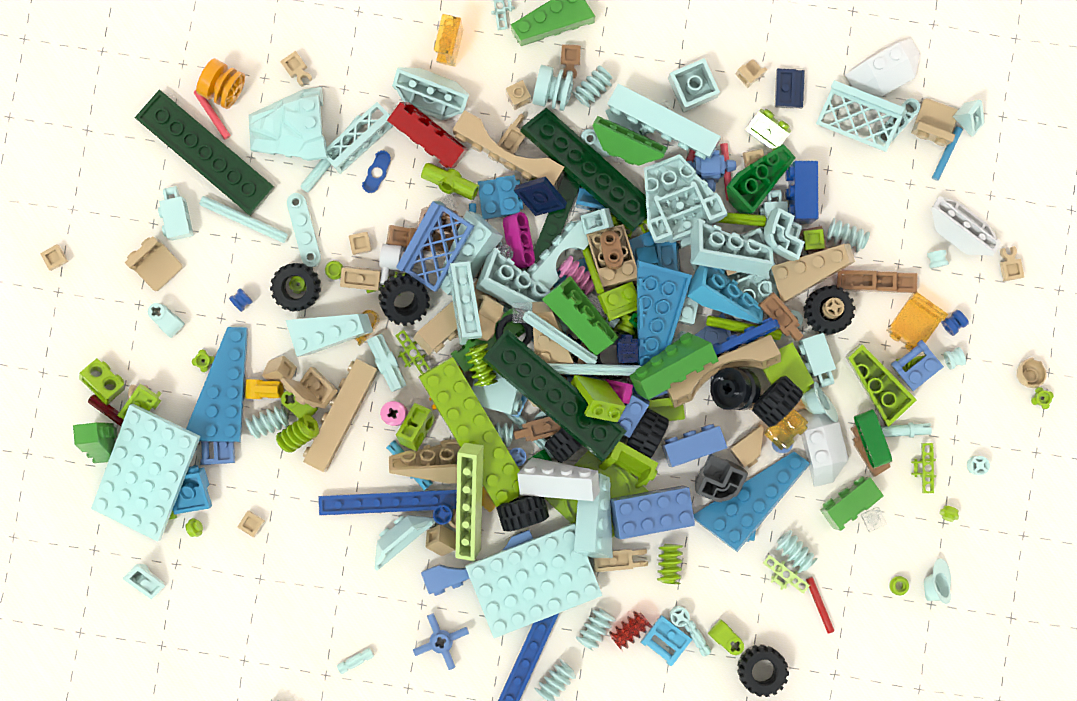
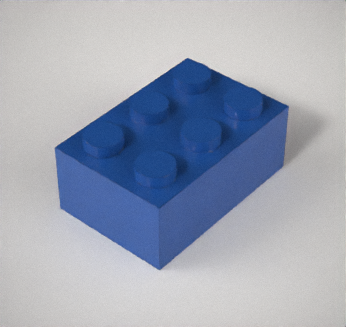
M794 161L785 172V180L788 181V189L785 191V198L788 200L789 206L788 213L795 216L793 222L797 224H812L819 219L818 161Z

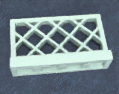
M834 80L831 85L832 89L816 124L887 153L901 120L905 117L906 108ZM834 94L840 96L844 104L833 108L831 101ZM858 103L861 111L851 115L848 105ZM845 107L848 116L838 120L835 111ZM872 109L876 110L879 118L868 122L865 112ZM832 112L835 122L830 124L823 123L824 116ZM863 114L866 123L855 127L852 118ZM890 116L896 118L894 126L886 129L882 119ZM850 119L853 128L843 131L839 123ZM881 121L884 130L873 134L870 124ZM868 126L871 135L865 138L859 137L857 130ZM885 133L887 137L885 146L878 145L874 137Z

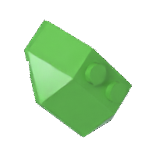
M597 116L592 125L602 149L610 156L620 157L631 165L639 166L661 159L668 148L600 116Z

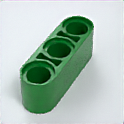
M871 409L855 415L854 422L872 468L874 469L892 462V456L875 411Z

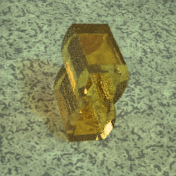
M793 408L778 424L768 427L764 435L780 450L783 448L787 450L794 443L793 438L797 434L801 435L806 431L808 421Z

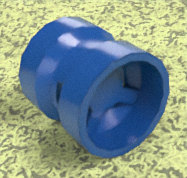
M958 309L952 313L951 317L941 321L944 329L952 336H955L960 328H965L969 325L966 316Z
M447 504L438 505L433 511L434 521L440 525L447 524L453 517V510Z

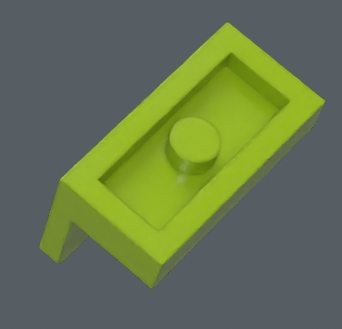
M670 398L649 400L648 408L668 418L669 421L685 419L683 404L674 408Z

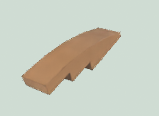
M389 225L386 244L407 248L417 229ZM432 233L433 242L442 240L441 234ZM454 239L446 241L448 251L450 250ZM442 242L434 244L437 253H445ZM430 246L424 247V251L431 252Z
M841 270L838 272L837 288L842 287L844 288L843 290L917 293L918 274Z

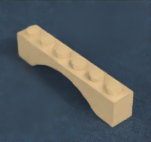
M465 110L453 128V134L458 141L462 143L466 141L472 144L471 147L474 150L486 152L490 159L496 162L500 160L505 163L504 166L511 171L517 170L521 172V176L529 181L546 176L555 187L564 172V166L548 157L529 159L515 156L505 151L490 138L481 119Z
M762 336L750 344L739 346L734 351L724 352L718 357V362L714 364L710 362L704 365V370L698 373L696 371L686 375L687 379L682 382L671 383V388L666 391L674 408L692 401L701 386L723 368L754 367L765 369L781 362V353L772 336Z

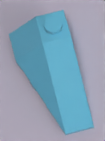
M699 265L690 281L687 297L704 307L759 325L761 324L763 310L758 306L759 303L748 293H743L737 287L738 283L734 279L731 281L724 274V269Z

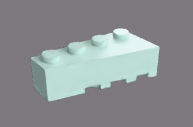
M368 314L285 320L297 357L308 356L373 332Z

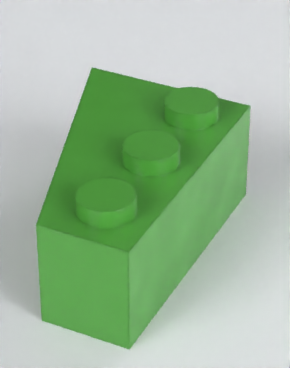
M859 477L853 482L854 486L849 489L848 487L842 489L836 499L833 500L831 498L822 504L823 508L820 511L833 529L842 531L845 528L844 524L851 519L852 521L857 519L858 514L868 510L884 497L871 477Z

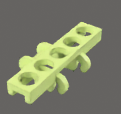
M768 554L765 561H763L764 565L776 573L774 576H771V583L776 582L781 586V590L786 589V585L789 583L804 594L810 586L797 576V570L793 573L784 566V560L780 563ZM769 559H771L772 561H774V565H773V566H770L769 564H767V561H768ZM784 571H789L790 576L788 578L783 577ZM777 577H782L785 580V582H781L779 579H777ZM795 578L798 579L797 583L794 584L792 582ZM801 582L805 585L803 590L798 587Z

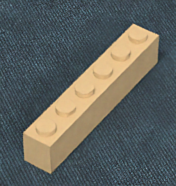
M476 280L473 283L476 298L478 297V295H486L494 301L498 300L476 289L475 287L477 285L478 280ZM453 301L423 326L413 338L428 355L434 351L438 353L445 346L443 343L447 339L452 341L458 335Z
M357 358L355 362L351 361L347 369L349 371L347 378L341 380L338 386L340 389L338 395H334L329 405L332 407L328 413H324L320 421L323 424L319 434L312 439L314 441L311 447L308 446L303 453V457H305L303 462L322 472H327L379 371L377 368Z

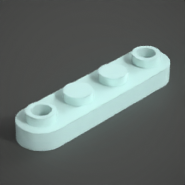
M293 193L287 198V207L300 256L306 266L316 267L321 262V253L307 201L303 195ZM298 199L299 204L294 206L293 201ZM309 254L314 255L313 260H308Z

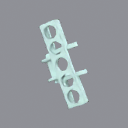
M494 0L495 11L492 10L491 15H496L497 31L508 29L506 11L512 12L515 9L512 6L511 0H507V7H505L504 0ZM499 2L503 4L501 9L496 8V4ZM498 14H503L504 17L499 18ZM500 21H504V27L499 26Z

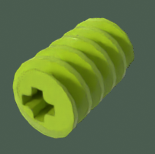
M487 343L470 347V351L465 354V356L472 357L467 363L474 364L469 370L476 371V374L471 376L472 379H478L474 386L483 387L498 382V380H493L497 376L496 373L491 372L493 369L482 360L489 351L484 350L488 347Z
M304 415L303 418H299L292 425L283 429L282 432L277 433L276 441L280 448L288 453H292L317 437L319 434L318 423L312 416Z
M664 544V546L658 548L664 551V553L658 555L659 558L663 559L662 562H658V565L662 566L663 569L657 570V573L662 574L663 577L657 578V581L665 584H681L676 580L681 579L682 576L676 572L682 571V568L677 566V564L682 563L683 560L677 557L683 555V552L678 550L683 545Z

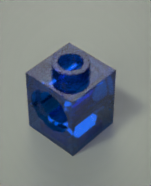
M632 334L621 335V338L616 340L617 362H638V339L633 338Z

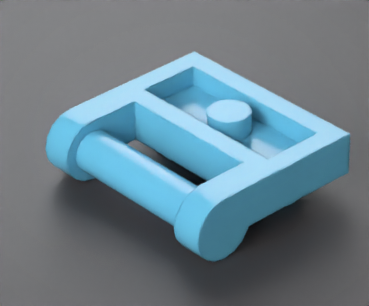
M660 615L640 643L650 647L664 658L669 666H672L693 639L664 616ZM656 635L674 649V653L671 655L654 642L652 637Z

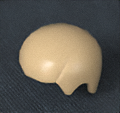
M1029 358L1021 362L1017 368V378L1022 385L1029 388H1037L1047 378L1046 369L1041 361Z

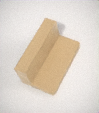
M344 266L341 270L340 287L379 291L381 270Z

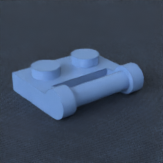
M922 340L900 360L891 363L893 369L912 391L916 390L944 367ZM921 352L926 355L906 372L902 369L903 366Z
M201 441L202 459H200V465L235 463L234 442H213L214 459H210L209 442Z

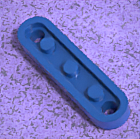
M772 317L765 319L761 322L762 325L756 328L751 326L745 329L744 333L739 336L735 334L728 337L726 342L722 344H713L712 346L717 358L724 352L736 350L743 344H748L759 337L779 329L778 320H773Z

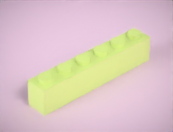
M464 443L457 452L456 558L475 561L481 551L484 445Z

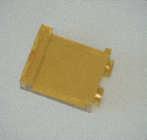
M442 14L434 52L438 53L437 63L455 67L463 35V25L460 17Z
M915 292L911 294L886 331L890 333L889 337L897 342L900 340L905 344V348L911 351L920 340L926 343L939 323L944 321L948 314L921 294Z

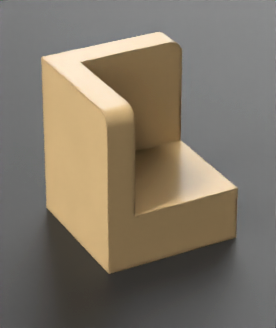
M751 60L746 65H742L737 70L736 75L748 88L761 78L767 69L766 67L761 69L755 60Z
M281 356L268 361L262 376L267 381H280L282 377L292 379L297 367L285 356Z
M437 525L427 530L426 548L440 556L455 551L456 533L443 525Z

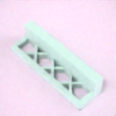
M378 102L327 147L326 159L339 174L344 172L393 127L387 121L390 114ZM377 109L384 114L378 120H372V114ZM361 124H368V129L364 133H358V127ZM354 136L351 145H344L346 137ZM333 149H340L339 156L332 160L328 154Z
M470 261L450 263L448 269L460 345H465L467 339L482 337Z

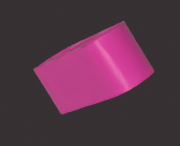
M523 212L506 216L503 219V228L508 257L515 262L514 265L519 269L530 267L535 262L528 218Z

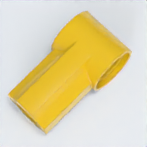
M246 379L245 399L281 398L284 393L283 383L280 381Z

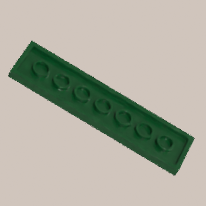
M160 89L134 117L248 215L251 216L275 189L270 182Z
M547 107L522 126L520 130L522 134L551 160L564 166L563 170L605 208H609L610 212L633 232L647 220L646 195Z
M508 329L482 358L486 364L600 461L603 462L627 432L617 422L587 417L584 412L588 403L579 390Z

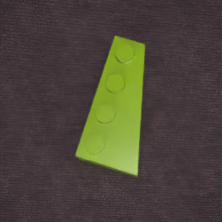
M858 344L846 356L886 426L889 427L917 401L863 344Z

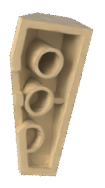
M455 439L444 440L440 442V445L430 447V445L423 446V449L417 452L409 450L389 456V473L448 484L457 483V452L460 450V446Z

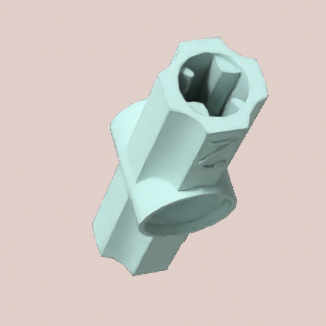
M382 333L367 340L375 357V363L380 373L384 375L391 392L407 386L398 368L399 364L393 352L390 351Z

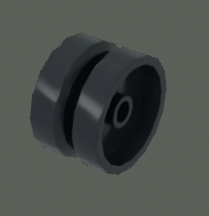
M723 368L714 375L711 381L710 393L715 404L723 410H747L752 408L759 399L761 385L759 378L749 369Z

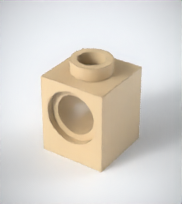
M523 80L506 88V95L514 110L531 103V95Z

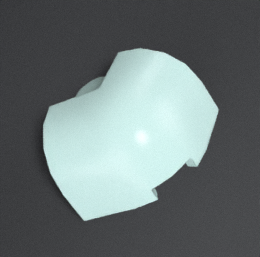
M777 208L770 211L763 236L765 244L773 249V253L790 261L799 260L805 243L798 239L802 226L793 222L794 215Z

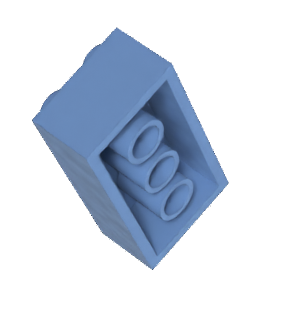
M684 485L610 498L614 535L620 540L695 526L690 489Z

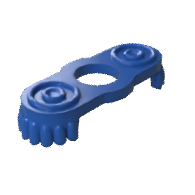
M380 150V152L378 151L375 154L376 158L368 168V175L365 181L362 182L365 192L375 193L386 177L391 157L385 150ZM374 168L382 169L381 177L374 178L372 176Z

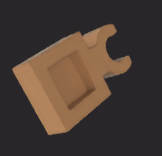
M562 45L561 64L566 65L563 72L564 78H566L568 71H573V78L577 77L574 65H580V45Z

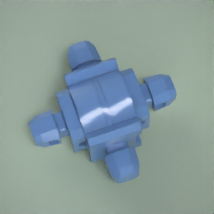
M719 150L714 151L711 159L706 157L703 160L695 156L693 163L692 161H687L696 171V174L708 183V187L713 192L716 190V183L724 176L725 170L727 172L736 170V161H724V155H719Z

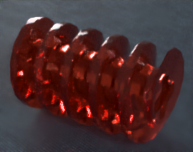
M633 611L634 618L627 616L628 624L621 621L623 628L621 629L616 626V634L612 631L609 632L612 640L622 651V646L627 649L629 648L628 641L633 644L635 643L633 636L641 638L639 631L647 633L645 626L653 627L641 612Z

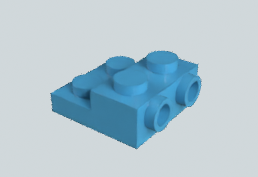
M515 175L478 181L483 219L502 218L519 213L523 209L522 200L514 192L515 186L520 184V180H516Z
M193 465L188 468L173 507L174 514L210 509L212 507L207 489L210 484L205 467L199 468L198 465Z

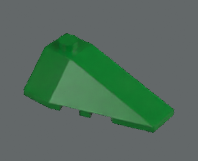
M783 144L739 171L726 186L729 203L740 214L754 213L796 157Z

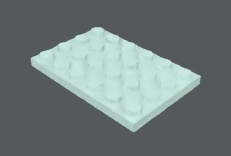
M135 404L129 405L91 509L157 542L160 541L201 436Z
M575 523L465 565L494 639L603 596L588 557L574 552Z

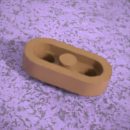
M606 231L600 237L604 263L609 269L616 270L624 262L620 239L614 231ZM607 238H612L613 241H612V242H607L606 239H607ZM615 255L617 259L612 260L610 257Z

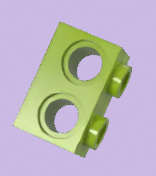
M96 358L79 373V380L102 402L108 405L124 391V380L118 374L114 375L106 362H101ZM94 371H98L101 373V375L95 377L91 373ZM108 384H112L115 386V388L113 390H108L105 388V386Z
M417 403L413 404L396 433V437L401 445L416 452L418 451L435 421L431 409Z

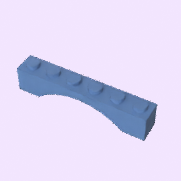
M530 529L511 536L503 550L533 539ZM441 564L421 572L429 595L434 593L435 596L446 592L445 588L450 586L453 589L464 585L463 581L470 579L466 568H454Z

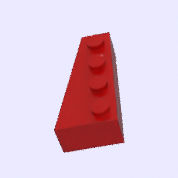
M400 102L387 119L399 131L410 137L414 143L422 146L429 155L437 157L440 160L439 163L446 168H455L469 150L410 102Z

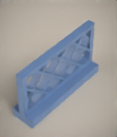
M432 201L396 268L402 272L405 271L434 292H438L448 274L450 263H454L474 225L447 208L441 201ZM444 212L449 214L451 223L443 225L441 220ZM462 223L467 226L464 234L458 235L456 224ZM452 226L454 237L446 239L443 228ZM439 229L442 240L433 242L432 233L434 230ZM455 239L456 248L454 251L449 252L446 241ZM442 242L445 253L436 255L434 244ZM430 246L432 257L424 258V247ZM446 256V266L439 268L437 258ZM433 259L435 270L427 272L425 261ZM418 262H421L423 273L420 274L412 270ZM436 272L438 280L433 285L429 281L428 274Z

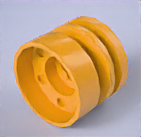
M215 58L211 59L198 79L196 93L208 100L214 98V103L221 104L223 108L229 109L236 102L242 91L245 74L240 71L237 72L234 68L228 69V65Z

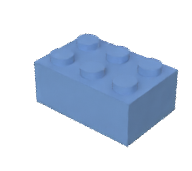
M709 424L701 427L702 431L696 433V430L683 433V438L678 439L676 436L664 440L665 444L661 446L668 466L675 467L727 449L728 447L720 426Z

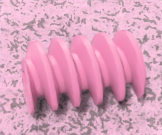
M569 256L557 269V271H561L559 277L562 278L566 275L567 279L571 276L587 296L595 288L589 270L584 272L585 267L583 265L578 267L579 261L573 262L574 257Z
M390 401L383 405L380 415L386 424L400 426L408 415V411L404 404ZM392 410L398 411V413L396 414L397 418L391 417V415L393 414Z

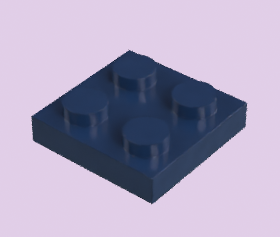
M546 176L518 184L514 188V192L535 216L566 207V200Z

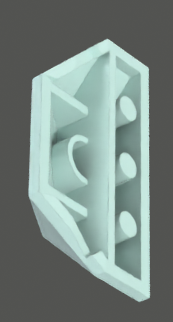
M398 67L392 84L403 102H410L424 114L440 120L462 114L469 98V94L456 81L422 68Z
M401 515L394 521L395 526L391 530L388 527L379 534L381 538L377 540L374 569L378 571L435 523L434 518L416 515L404 517Z

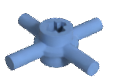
M434 613L427 615V619L433 634L430 637L429 643L413 649L414 655L418 656L430 650L442 653L448 670L454 669L456 666L449 650L452 647L453 641L468 635L469 630L467 627L452 633L440 630ZM439 637L446 640L444 646L436 643Z

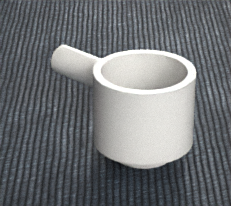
M382 244L379 267L381 268L380 285H384L383 283L386 280L388 281L389 269L399 271L396 266L405 252L402 251V246Z

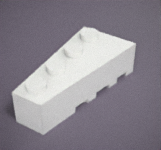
M532 457L518 472L520 495L594 501L600 493L598 471L589 468Z

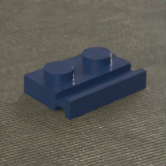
M777 68L775 108H803L805 70Z

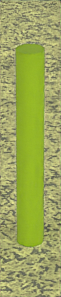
M585 248L582 250L595 290L597 294H602L604 289L589 248Z

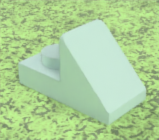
M136 564L123 577L124 581L151 600L165 587L163 581L150 573L146 564Z

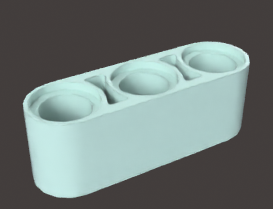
M910 98L901 105L905 108L906 105H910L913 108V113L906 112L893 140L919 112L920 103L918 100ZM890 117L884 124L886 129L894 126L893 119L896 118ZM883 126L878 130V132L884 130ZM881 135L874 137L878 145L885 146L886 141L881 138Z

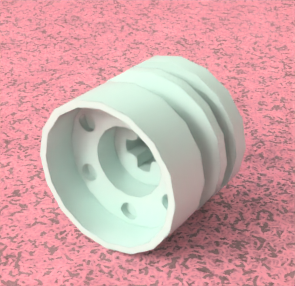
M541 64L532 104L545 107L548 99H551L552 109H555L557 101H560L559 110L564 111L571 97L573 72L568 71L566 79L562 78L564 69H561L558 76L555 77L553 76V67Z

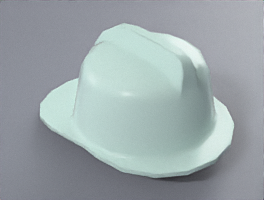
M814 382V387L804 393L801 398L805 408L812 414H827L831 420L837 422L838 414L834 405L822 391L820 385Z
M939 558L934 563L933 574L924 579L925 598L927 601H941L944 604H948L951 600V573L947 562Z

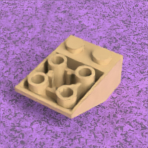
M624 224L586 234L604 292L633 282V285H637V266ZM606 231H614L620 239L624 262L616 270L609 269L604 263L600 237ZM607 238L606 241H607V242H612L613 239H612V238ZM613 255L610 258L616 260L617 256Z

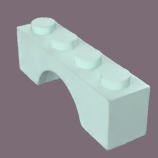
M580 220L567 223L562 235L556 236L549 250L546 249L539 256L541 259L537 264L534 263L528 268L527 272L530 274V278L536 283L539 281L550 290L559 279L556 271V262L559 255L568 248L584 250L588 246V239Z

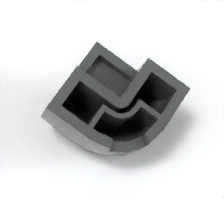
M709 454L703 469H700L695 491L697 494L716 502L728 501L739 494L748 476V472L732 461Z

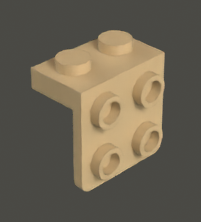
M927 98L924 99L911 134L916 135L920 139L933 141L940 146H948L955 137V134H952L956 123L953 116L958 110Z
M153 236L145 239L141 243V247L137 251L131 252L127 256L128 260L124 262L130 269L135 270L154 291H159L183 268L178 259L159 239Z
M314 367L309 368L300 382L282 377L280 380L284 384V389L296 396L295 400L302 405L309 404L313 408L320 407L325 409L338 391Z

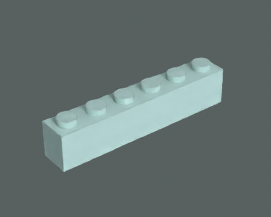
M619 83L607 103L612 113L618 116L621 113L628 116V121L636 125L638 122L645 125L644 129L651 133H654V131L661 134L660 137L664 140L678 142V147L686 151L688 149L695 151L694 155L703 160L706 157L711 159L721 140L720 135Z

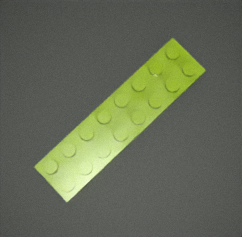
M451 356L420 375L418 378L460 448L464 443L484 445L483 486L496 508L520 496L518 472L520 470L454 358Z

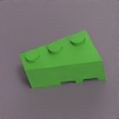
M95 422L73 425L74 445L80 451L87 452L86 456L93 458L92 462L94 464L108 462L115 445V438H117V429L114 423Z

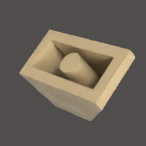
M762 426L756 427L728 448L742 467L748 466L750 468L758 462L756 458L761 453L764 432Z

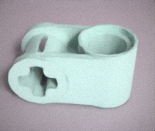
M153 303L148 308V316L170 338L185 325L164 304ZM156 308L161 309V310H160V313H161L160 316H159V315H156V314H157Z

